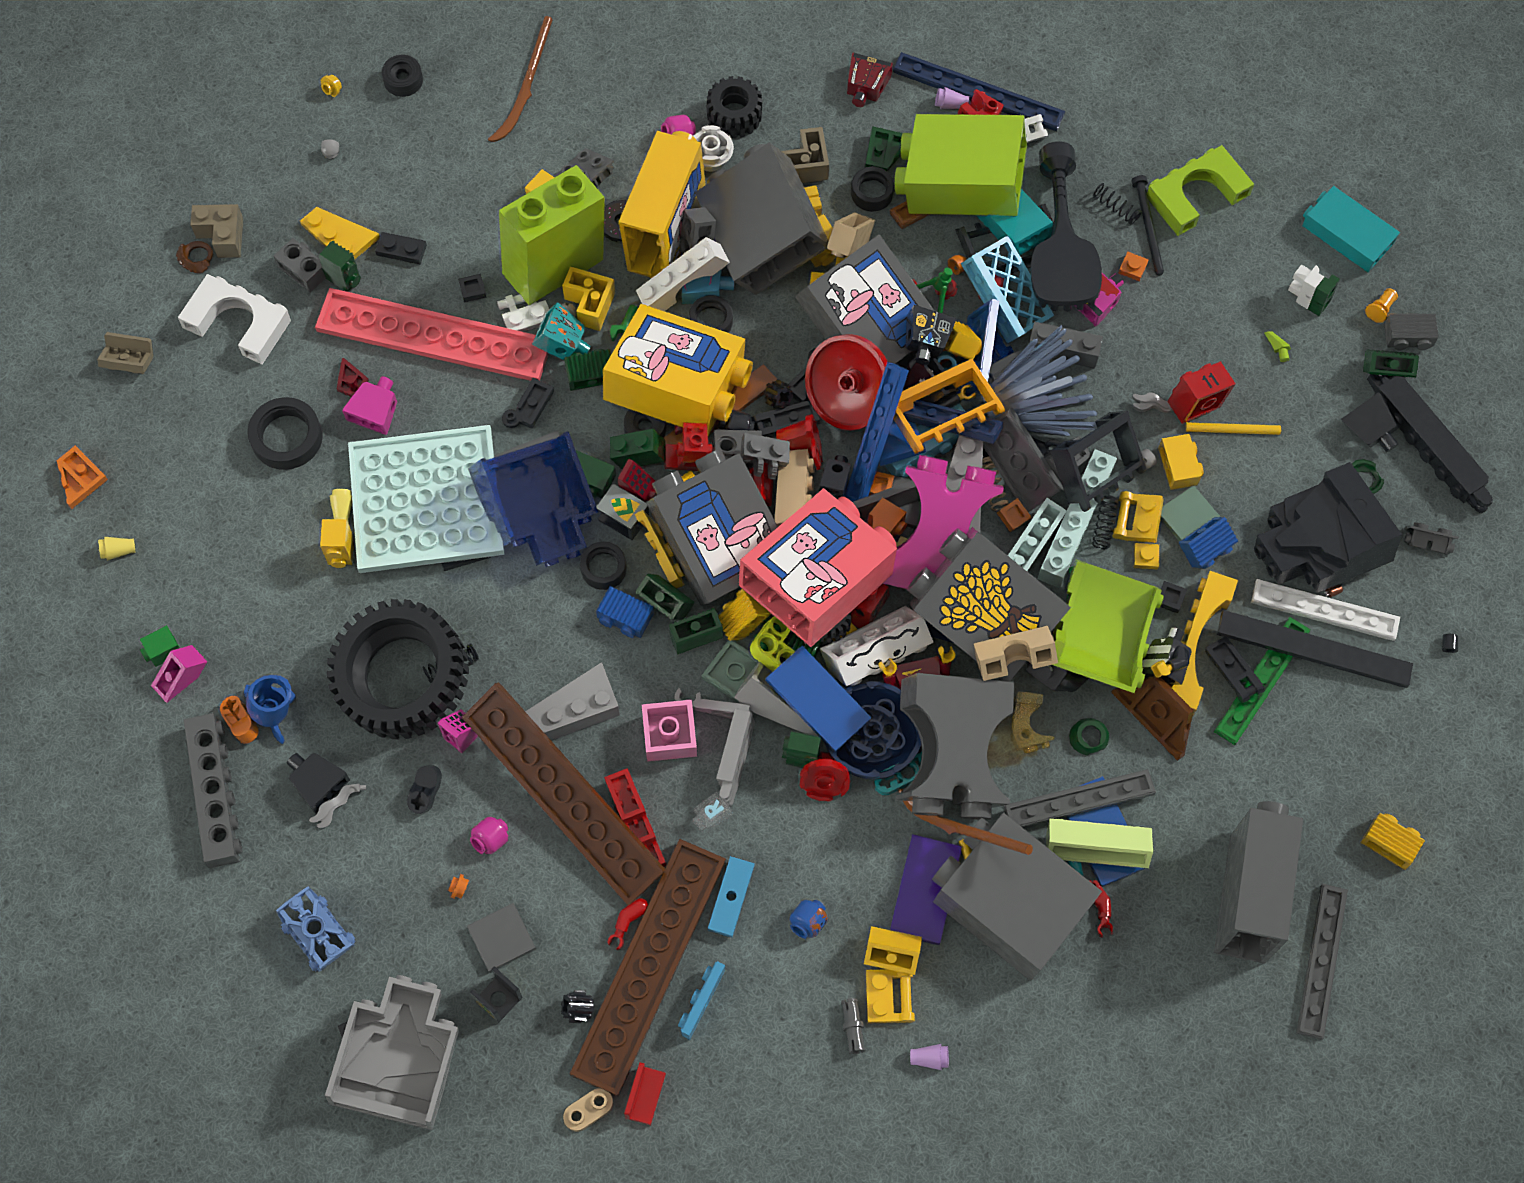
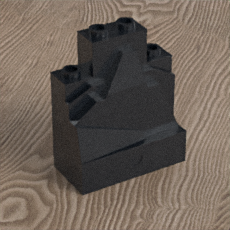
M1349 462L1326 471L1323 480L1318 485L1284 498L1283 502L1271 506L1267 518L1271 530L1257 535L1254 552L1257 558L1262 559L1266 565L1269 576L1274 577L1279 585L1304 575L1308 585H1312L1318 593L1393 562L1402 533L1354 466Z

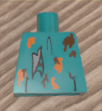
M558 302L546 312L532 343L535 347L562 360L566 356L569 357L573 352L581 353L582 355L584 353L587 354L591 347L581 340L585 326Z

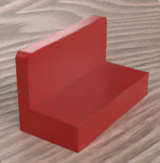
M639 1062L624 1112L625 1119L651 1126L665 1080V1072L645 1067V1063Z

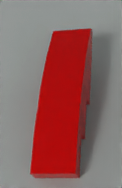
M628 768L604 777L620 819L661 865L665 867L666 862Z

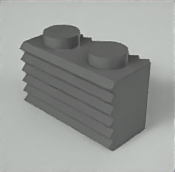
M1389 313L1384 321L1387 347H1394L1397 350H1403L1407 347H1417L1419 350H1426L1434 346L1439 336L1436 314Z

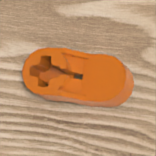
M230 696L223 700L220 705V712L230 727L232 734L243 744H248L255 740L259 730L256 722L248 714L245 704L237 696Z

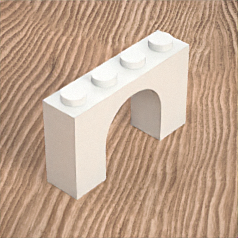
M207 274L178 316L182 328L203 337L214 319L221 312L230 308L246 309L253 314V322L238 346L243 356L263 365L291 322L288 310L281 304L268 302L259 294L253 295L248 293L246 289L239 285L233 286L228 284L225 279L219 276L215 278Z

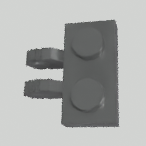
M744 433L741 437L742 459L754 461V476L761 477L763 465L767 463L768 479H775L778 466L786 467L789 464L790 441Z

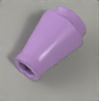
M946 87L944 89L939 88L936 94L935 106L940 107V109H959L960 105L969 102V96H964Z
M937 1044L911 1049V1065L937 1070L948 1068V1046Z

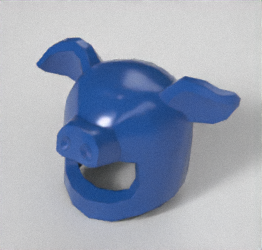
M278 675L263 676L253 682L251 686L246 685L243 693L246 700V710L254 722L263 727H270L276 740L284 744L285 740L279 730V723L287 716L289 704L295 701L296 696L292 692L288 680ZM273 683H275V684L280 685L281 687H280V688H276V687H272L271 685H272Z

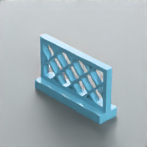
M1008 236L961 263L983 303L985 304L992 298L999 301L996 325L1007 343L1031 330L1034 324L1032 320L1043 323L1054 316L1047 304L1045 308H1041L1045 316L1041 318L1033 315L1035 305L1039 306V300L1033 292L1031 275ZM1000 245H1005L1008 251V258L998 255ZM985 255L992 258L991 267L985 265L981 256ZM997 260L1007 263L1005 273L996 270ZM1012 265L1020 271L1019 278L1010 275ZM995 275L1004 278L1003 288L999 287L995 282ZM1009 280L1018 283L1017 293L1008 290ZM1023 285L1030 288L1032 292L1031 298L1022 295ZM1007 295L1016 298L1014 308L1009 306L1006 301ZM1021 300L1030 303L1028 313L1019 310ZM1018 315L1027 318L1024 329L1018 321Z

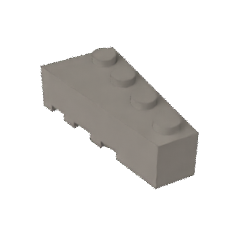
M959 435L946 485L950 490H956L960 487L962 477L965 478L967 466L982 468L983 441ZM981 507L974 515L969 530L973 527L979 533Z
M602 662L525 711L550 740L620 716L619 706Z

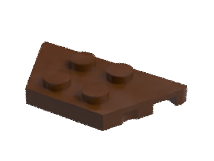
M1152 676L1145 678L1141 688L1136 687L1135 693L1118 687L1111 691L1177 761L1184 757L1194 710L1161 677Z

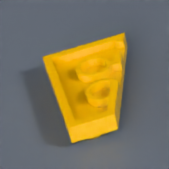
M318 207L314 208L300 220L301 225L325 247L331 241H335L339 246L342 245V248L349 250L350 253L353 252L354 259L380 238L379 233Z
M644 510L636 513L635 516L638 522L649 531L645 533L648 542H650L654 550H658L656 557L669 583L675 588L684 586L685 584L681 578L684 574L679 564L674 563L672 558L674 555L668 543H665L658 524Z

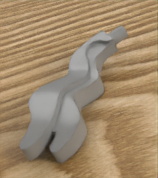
M1149 392L1145 395L1133 394L1132 399L1138 402L1133 403L1132 406L1136 411L1146 412L1152 408L1163 413L1173 411L1169 403L1155 393Z
M349 784L343 786L336 797L320 805L318 813L311 817L309 821H321L317 824V827H327L331 823L333 811L345 804L351 793L366 790V785Z

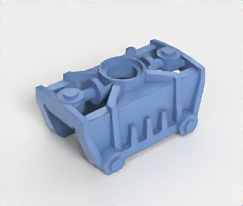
M306 887L280 906L276 912L282 922L281 929L283 932L293 937L310 960L308 961L310 968L315 970V972H320L347 950L354 947L356 941L353 934L346 933L326 907L328 904L324 896L320 895L318 897L310 887ZM305 894L313 904V914L309 909L304 910L302 897ZM290 907L292 910L298 911L300 913L298 918L301 922L291 920L285 909ZM312 921L321 923V930L317 934H310L307 931L308 924ZM327 933L336 935L344 947L340 949L336 945L330 944V937ZM316 942L319 946L324 945L326 948L327 960L324 962L315 952Z

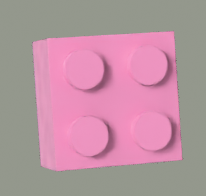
M692 700L642 705L647 762L697 757Z

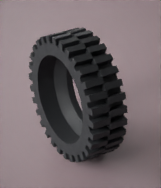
M391 599V607L385 601L377 602L378 610H375L371 605L364 608L367 615L363 617L359 612L356 613L353 617L357 622L352 626L347 621L343 626L347 633L343 635L338 632L335 639L340 644L339 646L331 645L330 652L335 658L327 659V665L332 669V671H327V678L332 682L328 686L335 695L333 699L340 706V709L371 734L374 732L382 738H385L387 735L391 739L399 740V734L405 739L412 738L411 731L421 736L425 734L424 726L427 725L431 730L438 727L435 720L438 717L440 719L446 717L447 715L444 712L447 708L454 712L457 708V705L453 702L454 698L461 700L464 695L459 686L466 687L468 682L463 674H469V667L464 662L468 661L467 654L463 650L465 647L453 628L432 608H427L419 602L415 605L411 600L404 599L403 604L398 599ZM400 639L420 641L432 650L436 659L437 673L432 684L420 698L409 705L400 708L382 705L372 696L367 682L368 668L373 657L382 647Z

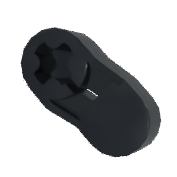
M426 765L417 770L415 781L409 790L407 805L411 812L421 814L432 808L442 779V773L437 766Z

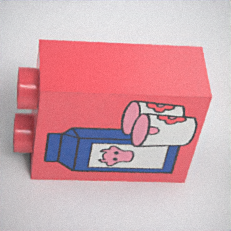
M823 488L740 559L739 586L812 647L893 574L897 545L893 536L886 529L880 526L873 529L864 522L852 501L846 497L836 499Z

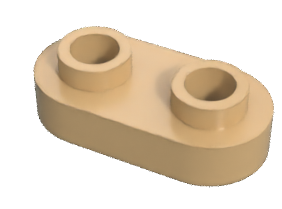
M597 1088L568 1106L563 1115L567 1128L571 1131L579 1132L607 1115L613 1107L611 1094ZM596 1098H603L604 1104L596 1106L594 1104ZM576 1112L582 1115L579 1121L572 1120V1115Z

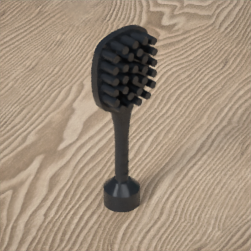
M1055 141L1044 145L1039 151L1040 172L1045 177L1052 179L1054 225L1051 237L1035 247L1031 261V282L1033 292L1039 300L1040 308H1045L1047 304L1051 305L1052 311H1057L1058 306H1064V311L1069 312L1071 306L1076 305L1078 310H1083L1086 303L1089 306L1095 305L1101 291L1102 268L1095 246L1090 241L1082 239L1075 234L1069 218L1066 177L1071 175L1076 169L1075 150L1069 143Z

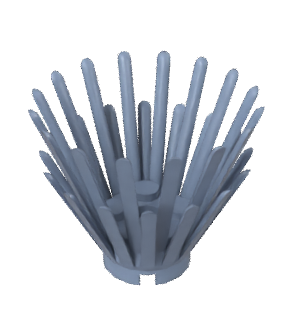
M1062 325L1036 348L1034 346L1037 344L1038 338H1034L1000 375L989 384L1004 406L1005 411L1013 408L1029 432L1070 436L1068 432L1062 430L1097 429L1095 428L1097 427L1095 422L1046 421L1085 419L1097 415V412L1093 410L1027 413L1093 399L1091 394L1060 399L1062 397L1061 393L1045 395L1084 382L1087 379V376L1084 374L1073 378L1067 376L1056 380V375H1053L1075 364L1080 359L1078 355L1067 360L1065 356H1062L1049 363L1050 359L1072 345L1073 341L1071 339L1062 344L1060 338L1066 333V329L1061 331ZM993 411L987 412L989 418L996 419L998 416L1001 415L999 414L995 416Z

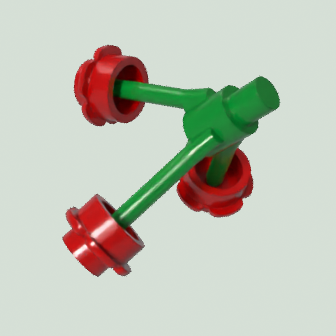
M945 268L937 277L920 284L913 280L919 289L933 285L936 294L940 296L937 311L939 313H943L944 300L954 297L958 290L956 288L957 283L951 279L953 271L950 268Z

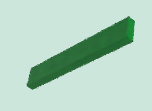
M1291 617L1288 618L1283 626L1307 634L1311 630ZM1267 650L1253 671L1263 684L1265 691L1259 695L1254 694L1250 696V700L1242 703L1236 697L1214 730V733L1236 745L1293 656ZM1248 681L1244 685V688L1250 686V683Z

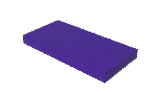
M912 834L890 927L891 931L920 936L923 942L940 945L947 913L933 902L942 888L932 878L950 856L959 861L962 846Z

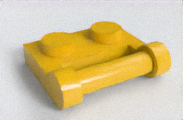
M1128 491L1120 492L1119 501L1121 504L1118 521L1112 537L1125 541L1156 543L1163 497L1160 495L1133 494ZM1130 504L1136 505L1133 528L1132 530H1126Z
M889 969L866 970L867 1023L915 1022V1014L912 1012L910 981V978H913V974ZM892 979H900L901 1013H894Z

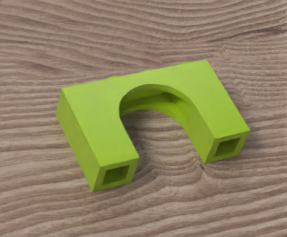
M1223 145L1216 149H1209L1198 159H1191L1182 168L1173 169L1166 177L1152 181L1148 186L1147 196L1150 203L1175 234L1179 236L1194 228L1200 216L1183 193L1182 187L1185 184L1195 180L1210 182L1221 191L1231 205H1234L1250 196L1254 183Z

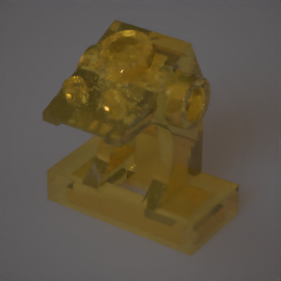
M1017 692L1013 698L1011 738L1017 752L1023 750L1024 754L1039 750L1038 746L1042 745V749L1049 748V743L1054 740L1053 736L1037 734L1030 726V716L1041 707L1043 694ZM1021 733L1026 734L1028 739L1023 738Z

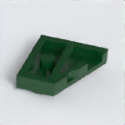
M872 126L864 168L874 166L888 171L901 156V138L903 133Z

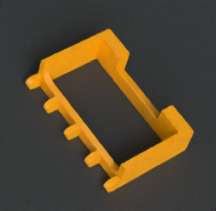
M970 359L902 391L893 420L914 453L917 454L924 450L922 445L924 442L935 438L940 443L943 441L941 434L954 428L961 433L965 431L964 423L978 418L980 423L986 421L985 413L993 411L996 416L1005 412V408L973 359ZM970 381L974 382L987 402L986 404L918 436L915 434L903 415L904 412L914 408V401L950 384L957 388Z

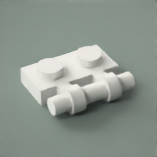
M519 294L516 296H505V299L497 301L500 310L506 308L510 310V312L502 314L506 328L524 332L540 327L546 312L549 310L546 300L538 303L534 302L529 306L517 309L516 305L526 302Z

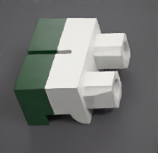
M1301 265L1293 276L1294 281L1291 283L1288 291L1298 296L1296 300L1298 304L1320 316L1331 302L1340 278L1333 274L1329 279L1319 274L1317 265L1313 270Z

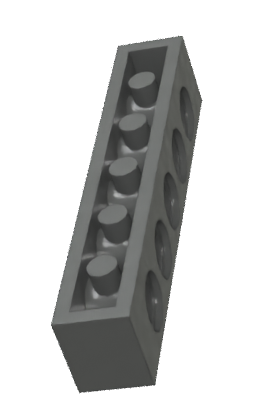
M214 713L183 719L204 863L208 868H214L240 862L239 854L243 851L240 838L236 839L235 830L239 829V823L236 814H232L231 806L235 805V797L233 791H229L228 782H232V776L229 767H225L224 759L228 758V750L226 744H222L221 736L225 735L222 720L218 721ZM212 739V743L209 746L202 747L205 740ZM216 762L213 769L205 770L209 763ZM213 786H219V790L216 793L209 794V790ZM223 809L221 816L212 818L216 810ZM226 833V838L223 841L216 842V837L219 834Z

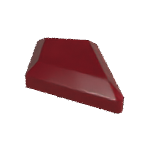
M342 358L337 391L352 397L362 383L368 382L369 379L345 358Z

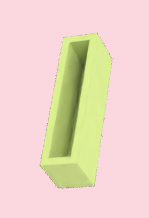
M1049 819L1046 847L1066 861L1149 868L1153 854L1152 828Z

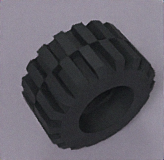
M729 76L727 80L724 78L720 79L719 84L715 82L712 85V89H709L707 96V120H709L710 126L720 127L721 131L730 134L731 138H736V135H740V138L745 137L746 132L750 135L753 133V128L757 129L759 127V122L762 120L761 91H758L756 84L751 85V80L747 79L745 81L743 77L739 76L738 79H733V76ZM731 103H738L743 105L744 108L729 110L725 106Z

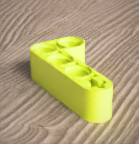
M775 616L765 623L751 643V655L773 672L781 665L780 657L787 660L795 652L783 643L790 629ZM773 623L781 627V632H777L774 629ZM760 642L767 645L768 651H764L761 648Z

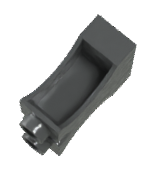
M916 673L902 679L900 710L911 719L917 728L922 744V760L916 777L906 789L896 795V800L913 801L912 814L941 816L943 815V802L952 800L953 794V805H961V818L980 820L981 818L990 820L992 808L1010 804V799L999 790L992 779L988 767L987 751L994 729L1005 717L1013 713L1014 682L983 681V679Z

